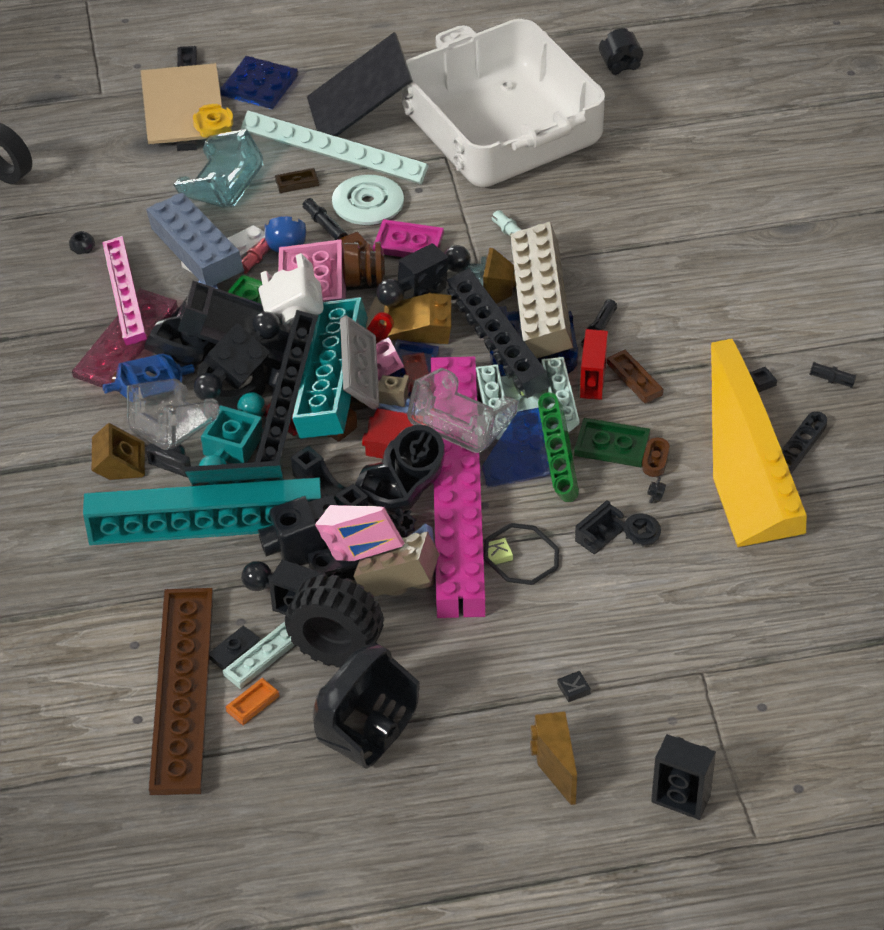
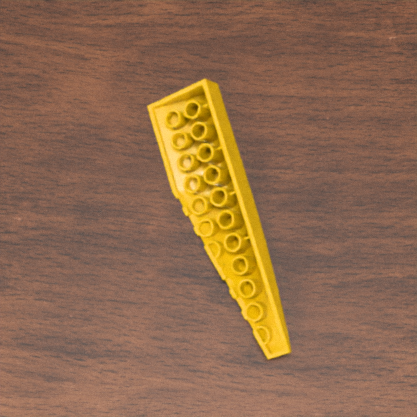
M733 339L712 342L713 481L737 547L806 534L807 515L768 414L746 364Z

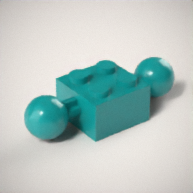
M254 392L244 394L238 401V410L220 405L201 435L203 455L205 457L200 461L199 466L227 464L226 462L233 464L248 462L258 446L263 433L262 416L266 411V403L261 395Z

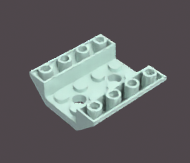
M564 357L542 359L541 365L547 371L551 387L529 398L519 394L512 378L508 379L507 376L500 377L498 365L476 367L489 435L510 447L545 444L538 400L542 394L548 392L554 393L563 405L568 433L579 425L580 421ZM550 404L547 409L552 408L554 404ZM527 424H534L536 426L527 427ZM558 424L553 425L551 429H555Z

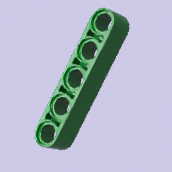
M548 392L540 396L538 407L554 491L562 501L572 502L578 497L579 488L564 408L554 393ZM550 404H554L552 408L547 409ZM558 424L555 429H551L553 425ZM563 444L560 449L554 450L557 445ZM562 465H566L564 470L558 471ZM565 486H570L567 491L562 492Z

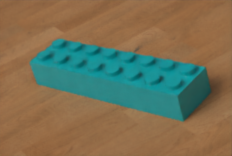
M361 297L323 302V312L318 315L292 416L300 438L344 433L352 395L343 390L340 319L348 316L366 328L368 316Z

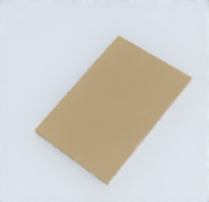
M216 63L141 70L148 144L226 137V134L202 137L193 125V114L199 112L200 107L207 104H219L222 108Z

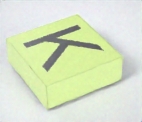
M505 538L489 542L488 558L495 565L513 560V554Z

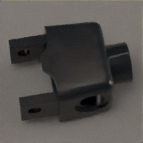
M333 495L310 502L307 501L306 496H302L272 507L269 511L272 525L258 529V535L265 556L280 553L282 560L301 565L308 563L309 553L328 549L315 524L324 514L325 509H328L330 505L337 506Z

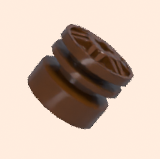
M358 242L344 243L346 287H360L362 277H366L368 286H372V277H376L378 286L383 281L385 275V259L381 242H375V251L372 252L370 250V242L366 243L365 252L360 251Z

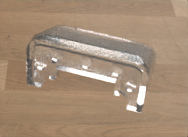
M444 368L437 369L415 380L407 411L410 423L433 428L443 439L475 453L482 452L491 445L515 416L519 401L504 396L499 398L494 408L464 396L457 392L459 384L457 376Z
M177 379L127 385V420L130 429L163 450L176 448L216 420L217 415H219L220 408L218 401L213 398L205 399L204 402L190 404L186 402L187 388Z

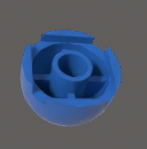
M289 216L270 219L269 224L264 226L265 239L268 246L273 251L279 253V247L304 244L306 240V224L298 219V222L292 221V217Z

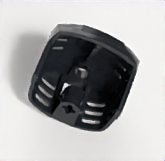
M377 643L354 651L318 692L313 708V724L317 740L365 769L371 767L400 736L412 718L418 705L420 682L392 658L391 652L387 648ZM381 694H385L386 698L379 710H373ZM391 700H395L396 704L388 717L385 716L383 713ZM405 706L406 710L398 723L393 721L400 708ZM355 709L368 716L364 724V736L343 724ZM368 751L372 752V755L364 760V754Z

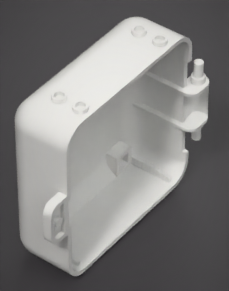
M511 20L479 33H475L468 26H457L436 36L437 49L406 61L413 82L402 89V105L406 115H409L453 163L456 170L460 171L475 186L489 187L589 147L595 144L602 135L605 94L601 86L593 81L545 31L530 20Z

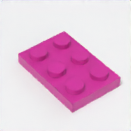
M383 219L375 242H381L384 255L405 257L431 243L439 248L444 235V228Z

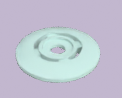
M360 175L347 179L335 189L332 196V205L335 212L342 219L360 225H373L382 223L383 219L390 220L400 212L404 203V195L400 186L393 180L379 175ZM365 196H371L374 198V200L371 202H364L362 198Z

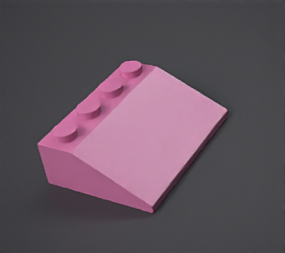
M342 240L279 247L278 272L281 270L291 271L298 268L296 255L302 253L313 264L315 278L321 283L323 302L346 299Z

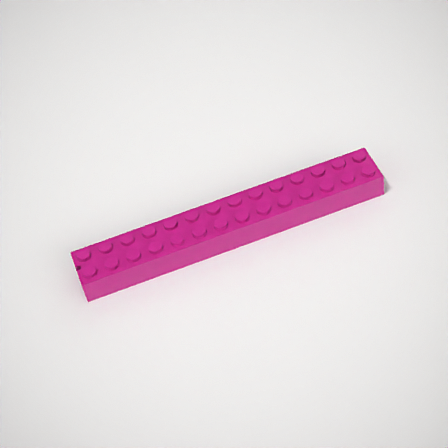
M475 356L431 358L432 428L441 435L445 445V456L441 473L434 482L435 546L439 552L436 563L437 618H459L458 599H463V617H485Z

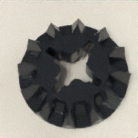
M638 513L626 519L623 532H625L626 539L632 540L633 545L638 543L644 547L646 544L653 545L656 540H659L661 526L654 517ZM644 526H646V531L642 534H638V530H641L642 528H644Z

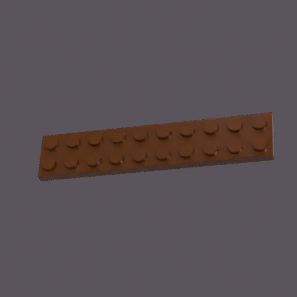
M213 588L164 590L149 779L150 795L201 794Z

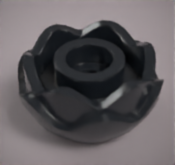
M79 231L71 236L69 247L71 251L78 255L90 253L92 248L95 247V240L91 234Z

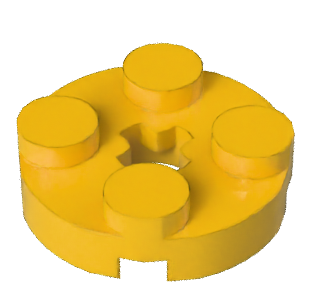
M219 104L204 105L199 108V112L193 114L194 128L200 132L202 137L229 134L233 125V113L229 108L227 110L221 108Z

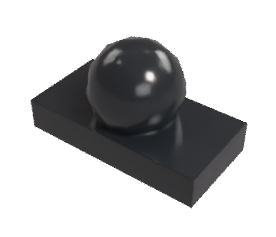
M171 442L163 448L149 443L146 447L148 464L187 477L185 467H191L190 457L185 455L186 451L182 444Z

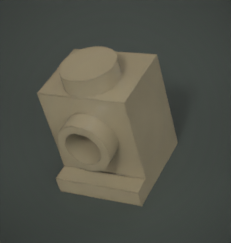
M382 375L381 381H378L379 403L405 407L409 393V376L404 375V378Z

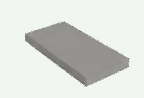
M344 316L340 319L343 390L374 410L379 407L376 335L350 317Z

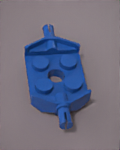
M158 354L119 363L115 382L103 384V391L105 394L118 391L134 404H137L139 398L177 390L176 394H179L182 376L193 374L194 367H192V364L181 367L170 355ZM149 371L150 373H153L156 376H148L145 372Z

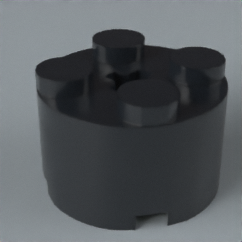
M620 28L608 33V38L605 41L601 40L599 52L613 75H618L628 69L636 70L640 67L643 50L633 32Z

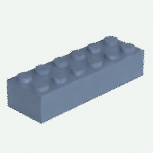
M183 192L146 209L151 229L202 284L213 286L244 271L240 251Z

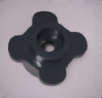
M661 477L657 478L656 483H650L647 495L651 496L649 503H652L653 499L660 501L663 497L666 484L660 482Z

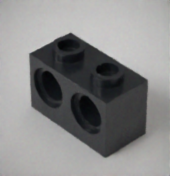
M329 548L308 554L309 569L318 570L328 577L337 575L341 579L355 580L354 574L359 560H336Z

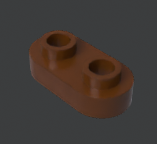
M656 437L647 442L642 462V470L646 475L658 477L664 473L670 448L667 440Z

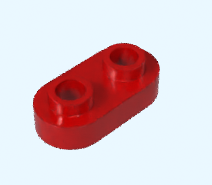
M380 312L374 316L368 325L367 330L376 335V344L386 339L393 329V318L387 313ZM380 320H384L387 325H382Z

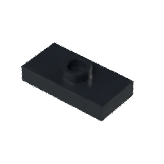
M243 625L209 652V660L224 670L256 645L260 638Z

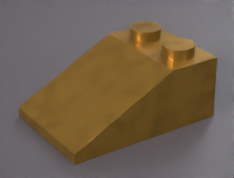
M429 293L402 300L396 306L389 307L384 305V313L389 314L394 321L393 329L387 336L390 340L436 344L449 343L451 295Z
M566 712L536 714L535 725H530L532 738L530 740L531 755H536L538 766L570 805H576L577 771Z

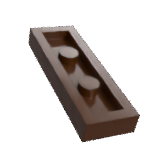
M625 349L607 357V365L644 404L663 395L664 389Z

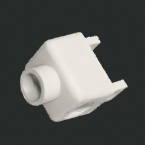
M302 253L296 255L298 268L294 270H281L275 273L273 277L267 271L262 272L261 279L263 285L258 288L263 310L276 314L281 323L280 329L288 333L290 332L296 310L314 315H319L323 312L321 283L315 278L313 264Z

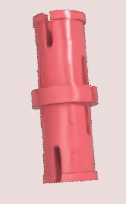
M265 238L261 239L254 248H250L247 251V255L242 259L245 270L244 274H247L256 263L259 264L262 261V257L271 249Z

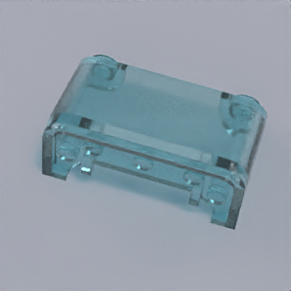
M247 129L209 136L203 148L204 154L209 161L196 179L190 180L187 176L179 177L174 183L179 194L183 192L189 199L218 207H233L263 166V156Z

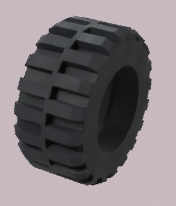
M320 575L317 578L313 577L302 583L285 616L286 631L288 636H291L292 643L298 646L304 655L308 654L311 656L312 660L316 662L319 660L324 665L330 666L332 664L336 667H341L354 651L376 643L384 626L383 613L378 601H374V596L370 592L367 593L360 584L356 585L352 583V580L348 578L341 579L337 575L330 577Z

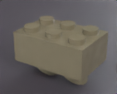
M428 531L420 534L413 533L408 537L402 538L405 543L402 547L360 559L354 574L357 584L363 586L364 590L367 593L370 592L374 597L383 594L401 595L410 587H431L435 583L433 573L439 552Z

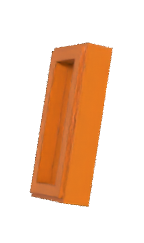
M261 678L225 706L226 712L241 725H244L279 698V691L264 678Z

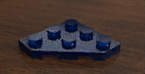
M539 407L518 411L482 465L487 488L551 476Z

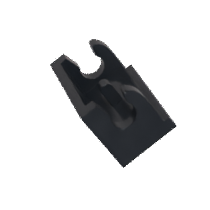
M608 500L578 523L575 528V541L594 555L620 534L624 528V522L618 519H622L624 514L611 505V502Z

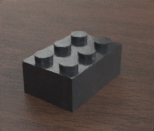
M666 734L655 757L651 802L700 820L711 797L716 751L710 750L706 746H699L685 741L681 737Z

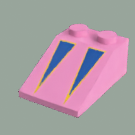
M330 505L315 524L322 539L336 560L356 561L402 547L405 544L384 507Z

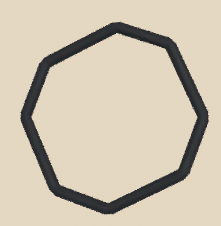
M509 523L486 537L484 540L483 559L505 581L533 585L558 569L559 548L536 526ZM510 528L534 530L555 550L554 566L533 580L509 578L488 558L489 541Z

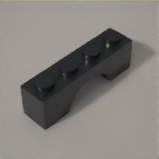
M307 446L291 457L292 474L296 479L320 478L321 498L333 495L337 506H369L368 496L354 484L344 487L338 483L329 472L324 458L310 446Z

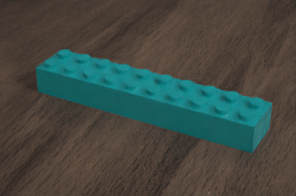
M320 478L84 493L83 517L89 545L258 534V529L272 525L269 514L272 507L302 496H306L308 502L320 499Z

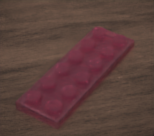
M140 288L136 293L146 337L148 338L156 322L169 318L178 306L176 300ZM117 315L72 370V375L76 379L103 388V384L112 383V377L119 363L135 360L144 349L147 339L126 346Z

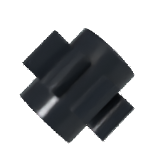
M402 508L395 509V515L390 514L389 516L400 536L408 537V531H415L414 524L417 519L410 515L411 510L403 512Z

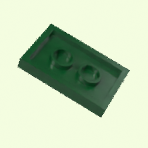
M583 418L574 449V456L641 468L646 445L650 437V429Z

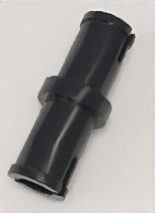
M813 362L809 374L828 380V383L833 384L835 382L853 388L857 376L837 370L838 367L833 366L831 368Z

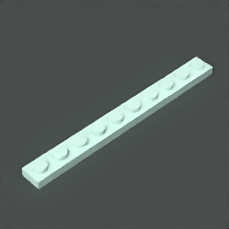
M247 111L241 126V130L247 133L421 185L428 169L427 163L251 111Z

